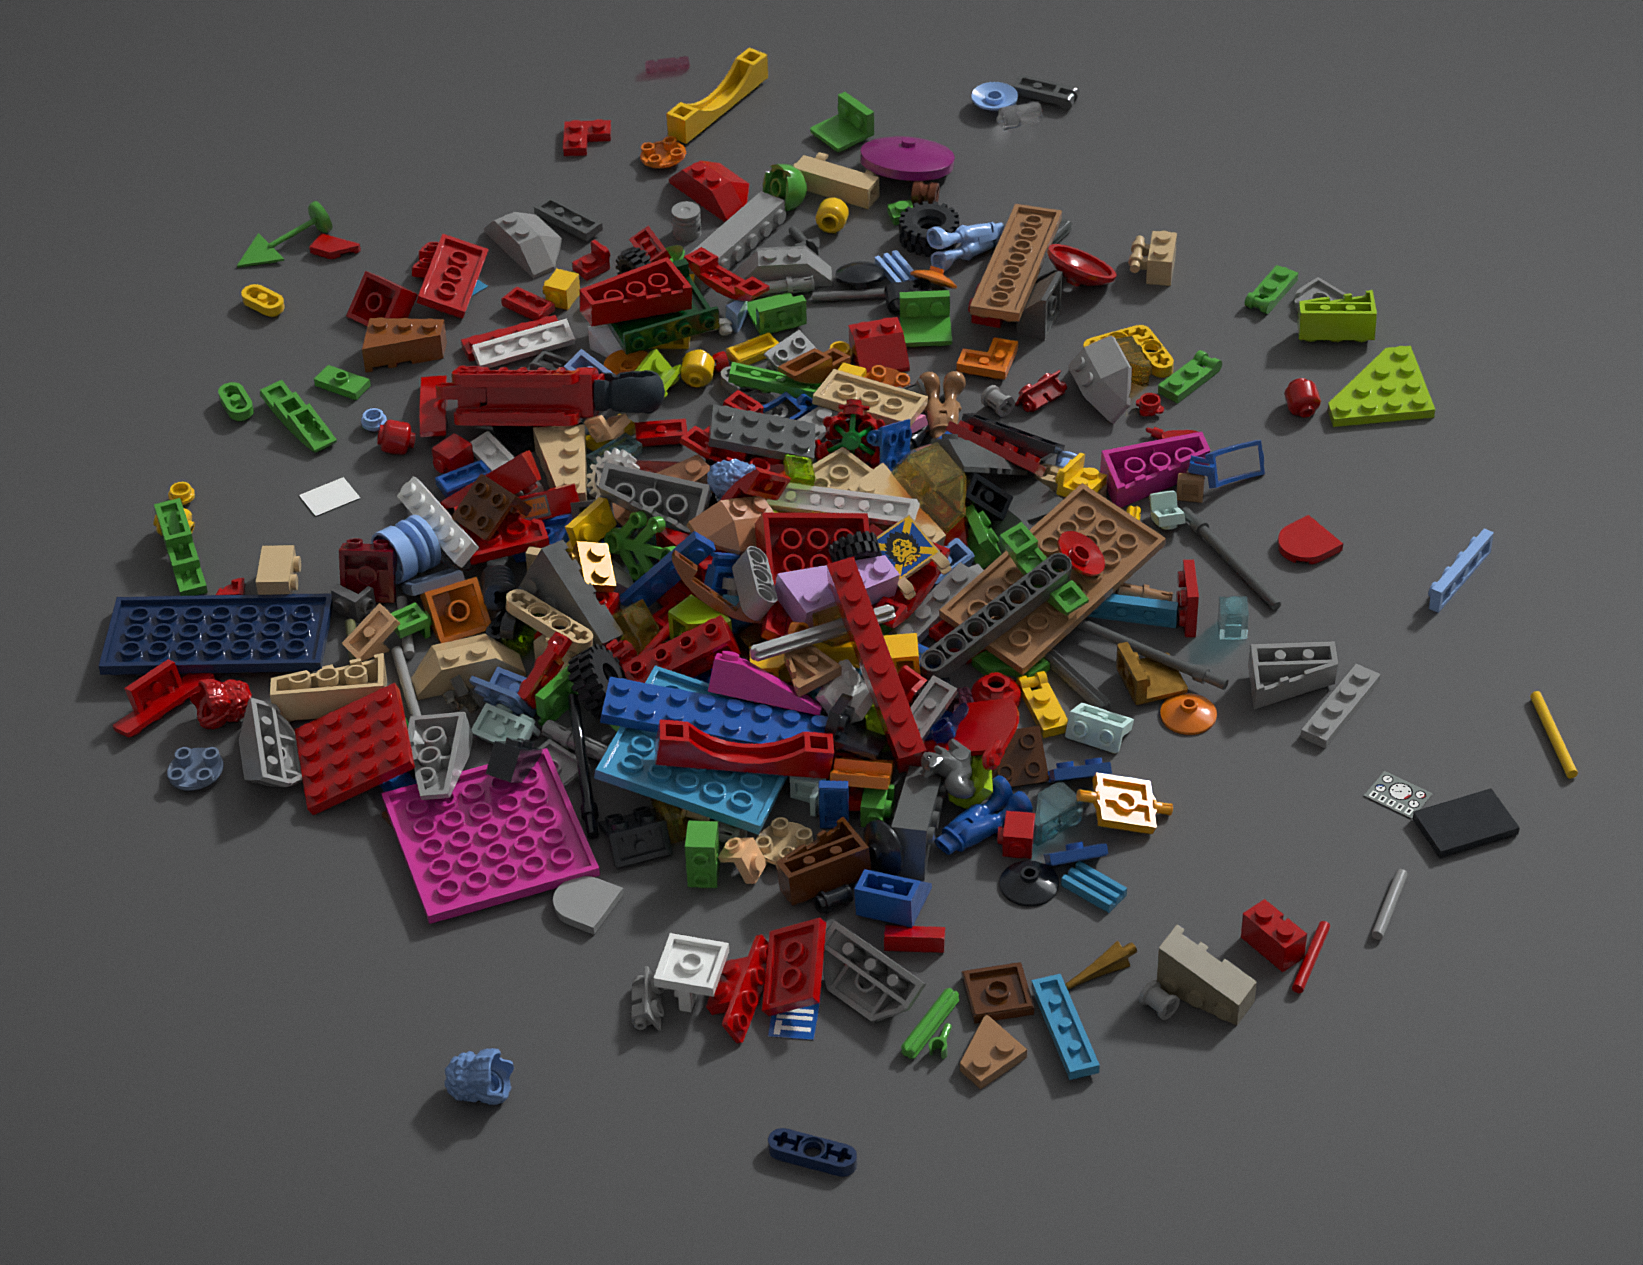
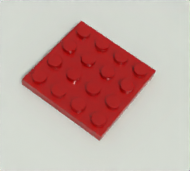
M395 683L294 729L307 809L312 815L415 768L401 693Z

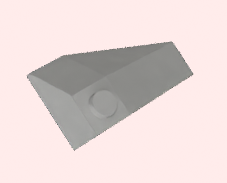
M465 712L411 716L408 724V734L420 797L422 800L450 798L470 756L474 735Z

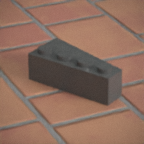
M564 540L541 548L520 584L522 589L592 631L593 645L605 646L613 639L619 642L624 633L606 605H600L598 602L595 588L591 583L587 584L580 574L579 570L582 568L577 560H571L566 552L568 546ZM558 626L561 630L566 629L564 626Z

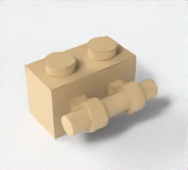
M1152 231L1150 244L1145 243L1143 236H1137L1131 245L1132 254L1128 262L1130 271L1137 273L1139 269L1147 270L1146 284L1171 286L1176 257L1177 233Z

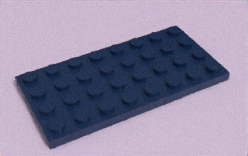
M331 593L116 597L99 662L100 675H145L167 659L175 662L179 673L318 671L322 669L333 609Z

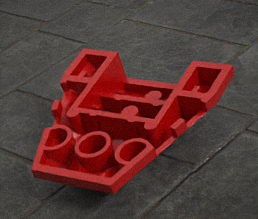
M740 390L735 391L723 402V406L762 414L764 407L758 401ZM710 425L705 430L694 426L680 438L679 442L701 457L715 463L722 460L730 462V460L736 458L739 461L754 464L755 469L789 476L801 465L800 463L708 446Z

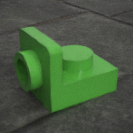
M416 602L391 613L401 623L394 630L400 639L417 631L425 639L431 637L430 626L432 625L430 615L427 611H422Z

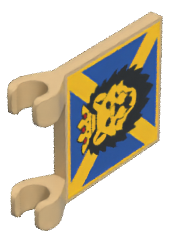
M910 514L877 536L882 556L885 555L900 574L897 587L907 600L916 596L914 587L907 578L933 561L942 575L952 570L949 560L938 550Z

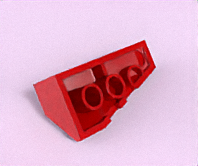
M530 450L521 453L485 475L512 494L522 491L524 495L538 488L536 482L542 479ZM475 481L439 503L445 509L459 506Z

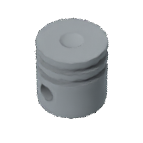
M688 201L675 204L671 209L673 236L683 242L697 240L702 234L700 207L696 203Z

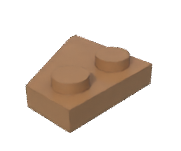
M813 645L784 653V661L798 697L842 675V666Z
M986 1015L960 1062V1071L977 1087L982 1089L1026 1059L1027 1049L991 1017Z

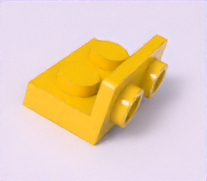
M1079 453L1057 472L1055 483L1058 484L1056 494L1067 497L1082 483L1098 492L1106 485L1107 475L1100 473L1095 468H1084L1085 454Z

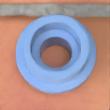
M371 408L363 413L361 425L366 430L379 431L380 424L384 425L387 418L382 410Z

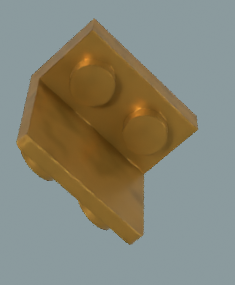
M1128 642L1117 644L1116 669L1135 705L1178 696L1188 692V687L1178 670L1147 657L1140 659L1138 653L1132 651Z

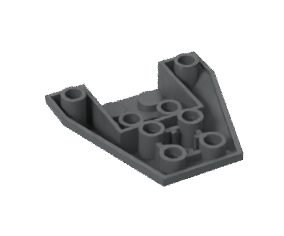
M1033 476L1000 486L999 488L1013 496L1004 521L990 520L991 528L999 539L997 545L1001 554L1006 551L1000 540L1002 533L1020 522L1030 530L1065 498L1057 495V492Z

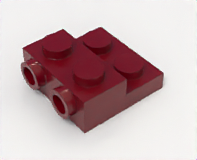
M359 538L348 539L339 549L340 585L357 594L369 586L374 589L375 602L395 603V574L398 569L397 552L386 539L375 540L373 544H363V540Z

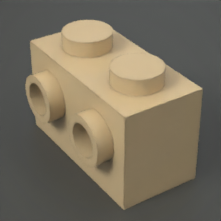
M294 545L262 546L256 578L258 595L293 594L294 590H298V575L296 573L301 572V558L296 556Z

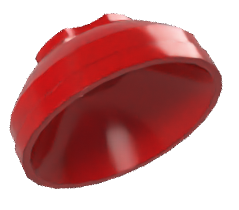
M998 672L979 678L971 689V702L1011 698L1017 708L1021 703V690L1018 683L1011 677ZM991 682H1001L1004 685L1000 688H992L988 684Z

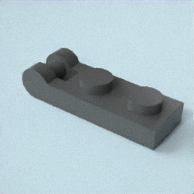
M1022 74L1019 75L1012 85L1017 94L1023 98H1032L1045 103L1058 104L1064 110H1070L1074 105V101L1080 96L1079 89L1074 86Z

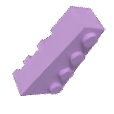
M885 555L855 560L872 605L878 603L883 596L890 598L895 595L900 574ZM827 565L777 574L775 583L777 600L793 622H804L809 628L841 618L828 582Z

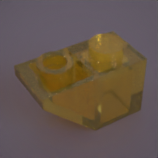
M1133 336L1116 339L1132 368L1131 383L1143 387L1149 386V375L1152 374V366L1150 361L1145 359L1141 345H1137Z
M643 599L633 602L612 614L624 633L621 640L630 642L637 654H640L660 631Z

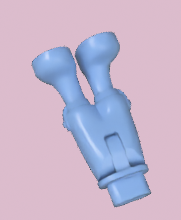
M988 222L970 226L961 225L956 229L955 233H948L940 227L928 229L927 241L935 249H943L955 243H961L958 248L934 252L931 255L932 266L947 271L953 262L959 258L970 260L978 254L995 248L1004 230L1003 223L995 224Z

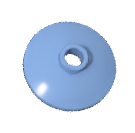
M1001 82L981 84L972 92V101L976 106L992 111L1010 108L1018 99L1015 88Z

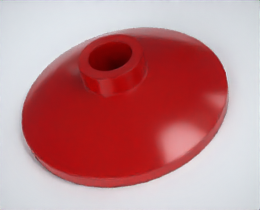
M1066 531L1060 535L1057 541L1059 553L1065 554L1070 558L1072 569L1086 576H1097L1104 570V556L1099 547L1090 538L1076 531Z

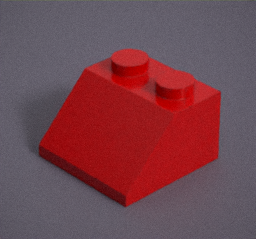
M365 271L346 316L368 326L370 318H408L418 294L381 276Z
M897 317L848 325L849 346L853 351V360L856 366L866 368V374L875 365H882L899 372L910 371L904 332Z

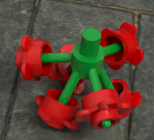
M848 399L846 404L838 405V408L843 409V412H839L833 417L826 416L822 421L826 428L825 438L827 440L842 438V442L834 446L830 441L822 443L820 439L815 440L816 449L814 456L819 461L841 447H845L846 450L865 464L867 462L870 463V468L875 469L880 465V447L872 445L869 448L861 443V438L867 441L868 433L885 426V423L882 419L877 420L868 413L864 414V411H868L870 407L862 405L861 400ZM847 418L850 419V429L848 423L846 422ZM856 419H862L863 421L858 427L859 433L855 431Z

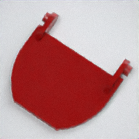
M1011 698L967 703L947 716L930 733L924 742L926 752L936 753L934 750L935 746H940L948 751V742L953 738L971 751V756L983 755L982 764L985 770H995L1000 765L1005 749L1017 730L1019 724L1018 708Z

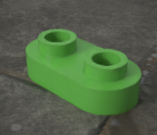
M229 382L219 388L220 402L231 419L244 421L253 415L252 401L241 384Z

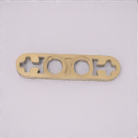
M516 589L506 595V610L508 613L549 638L556 631L567 636L573 642L568 650L579 654L593 646L592 631L527 591ZM541 613V614H544L545 616H544V617H535V616H533V614ZM564 626L566 629L558 630L553 627Z

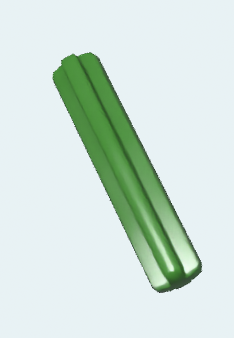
M946 988L901 1045V1053L904 1056L914 1059L959 1002L957 991Z

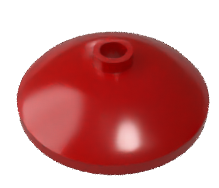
M1051 244L1047 249L1048 258L1056 270L1062 272V275L1067 278L1066 281L1074 286H1080V284L1087 286L1106 285L1113 282L1117 274L1112 267L1087 252L1062 244Z

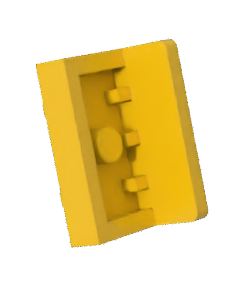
M597 498L565 526L570 539L566 543L568 546L566 552H572L577 541L597 543L617 525L607 498Z

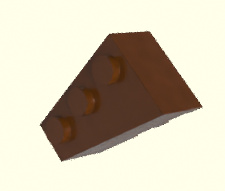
M842 817L837 820V826L827 833L824 830L819 832L817 840L808 846L805 844L800 845L776 862L779 888L793 906L814 898L819 891L828 892L844 884L857 882L864 869L871 870L869 847L846 819Z

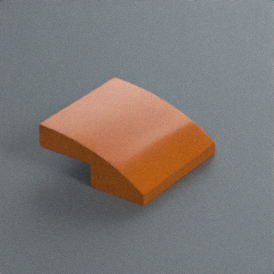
M838 755L834 760V770L830 773V781H848V786L888 790L895 761L883 759L863 760L858 757Z

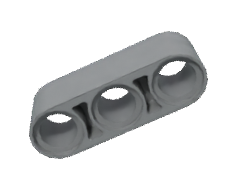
M749 546L732 566V571L742 611L750 619L760 621L777 601V594L767 556L759 548Z

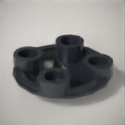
M857 261L839 267L836 270L835 277L839 283L851 284L853 289L863 290L867 288L869 283L884 280L883 267L876 263Z

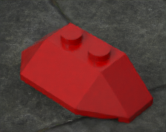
M698 161L669 178L671 185L723 222L730 219L748 203L749 183L717 162Z

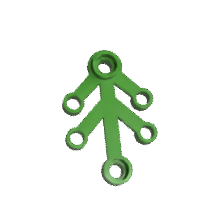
M643 511L631 513L629 520L622 528H612L604 537V543H608L609 552L620 554L629 570V575L635 581L653 567L648 556L657 558L660 561L675 548V546L661 548L647 544L655 533L665 530L666 524L661 516L650 518L646 526L647 517ZM646 526L634 540L628 538L635 528ZM630 551L634 552L639 561L638 564L635 563Z

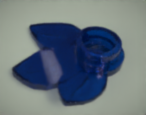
M966 702L959 705L953 713L945 711L941 718L932 725L930 734L925 741L934 740L935 743H948L949 740L954 739L957 734L958 725L967 716L969 711Z

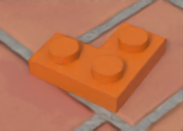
M994 337L988 352L963 348L956 363V371L1006 380L1018 350V341Z

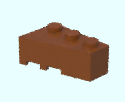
M370 318L362 347L365 373L373 372V367L383 365L394 368L397 367L396 363L411 361L412 364L443 359L447 345L444 319Z

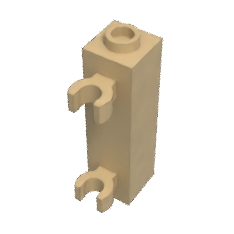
M821 152L815 158L803 155L797 163H794L793 167L800 170L807 183V191L829 198H838L843 202L869 209L879 198V177L875 176L876 174L868 169L863 173L826 162L828 154Z

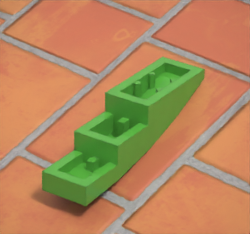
M283 380L260 389V397L272 412L311 451L316 453L337 443L335 436L310 403L306 405L296 391L292 393Z
M178 498L154 504L180 596H197L208 593L181 499Z

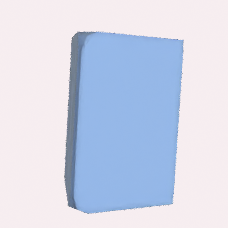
M735 300L726 305V318L732 322L731 327L736 333L747 318V301Z

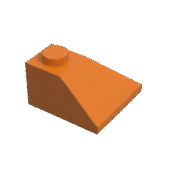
M477 577L424 592L420 595L424 610L428 612L432 620L431 628L440 644L485 632L487 626L491 623Z

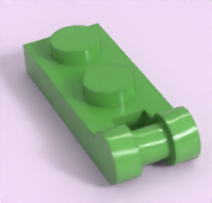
M1276 265L1252 293H1248L1244 305L1252 309L1254 307L1259 308L1260 312L1269 314L1298 281V272Z
M1199 350L1191 361L1158 385V393L1178 404L1216 375L1222 367V361L1215 357L1210 358L1208 353Z

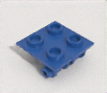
M910 419L882 426L878 430L870 431L867 435V442L869 444L880 447V464L884 463L893 475L902 466L907 465L911 461L910 439L912 437V430L910 428Z

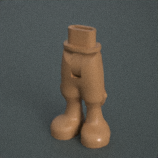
M958 371L949 372L944 377L943 393L945 402L943 404L939 400L940 379L938 375L934 372H925L919 376L928 395V405L924 411L927 414L930 436L934 439L939 438L946 432L945 429L949 421L958 424L959 412L962 407L956 401V398L962 393L966 385L964 375Z

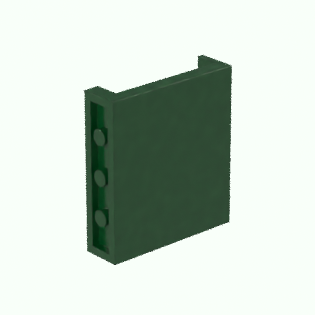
M685 258L673 261L672 263L692 286V309L607 324L626 355L720 328L719 309L717 306L712 308L709 306L691 279L689 263Z

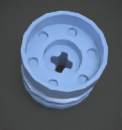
M412 515L405 520L399 521L395 526H389L372 535L371 544L375 540L386 539L397 552L398 570L395 574L396 584L403 583L416 576L417 572L423 573L440 563L441 548L431 526L419 515Z

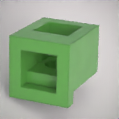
M890 784L888 790L864 788L860 806L861 827H865L873 820L885 822L886 818H891L892 810L895 806V785Z

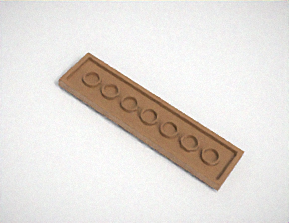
M1020 204L1014 205L970 305L971 315H978L982 318L1003 319L1008 322H1019L1047 256V249L1052 244L1062 220V210Z

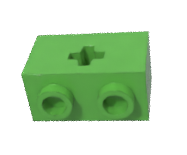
M688 821L685 841L688 887L717 888L720 860L718 859L720 854L718 822Z

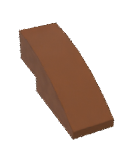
M834 347L825 352L814 348L778 366V372L803 383H823L834 369L838 370L842 363L851 364V356Z

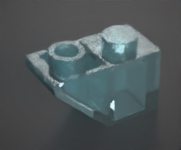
M1061 780L1038 793L1034 822V844L1037 847L1048 840L1054 839L1061 832L1076 826L1082 821L1083 802H1078L1077 794Z

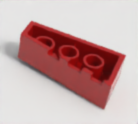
M668 257L579 289L580 312L591 327L692 309V286Z

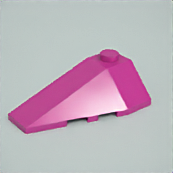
M723 651L722 654L717 653L714 659L708 692L820 716L822 705L817 700L806 694L798 697L794 687L748 660L739 658V654Z

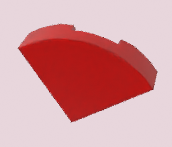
M245 578L232 580L231 584L223 589L221 587L216 595H245Z

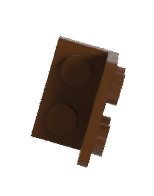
M481 473L452 515V519L482 539L489 541L509 512L515 515L518 511L527 517L532 507Z
M1040 726L1016 730L1005 749L1000 765L995 770H992V779L998 775L1003 776L1009 782L1011 788L1047 783L1049 781Z

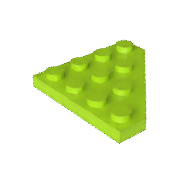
M1397 346L1385 348L1328 403V413L1333 427L1434 418L1435 407L1411 346Z

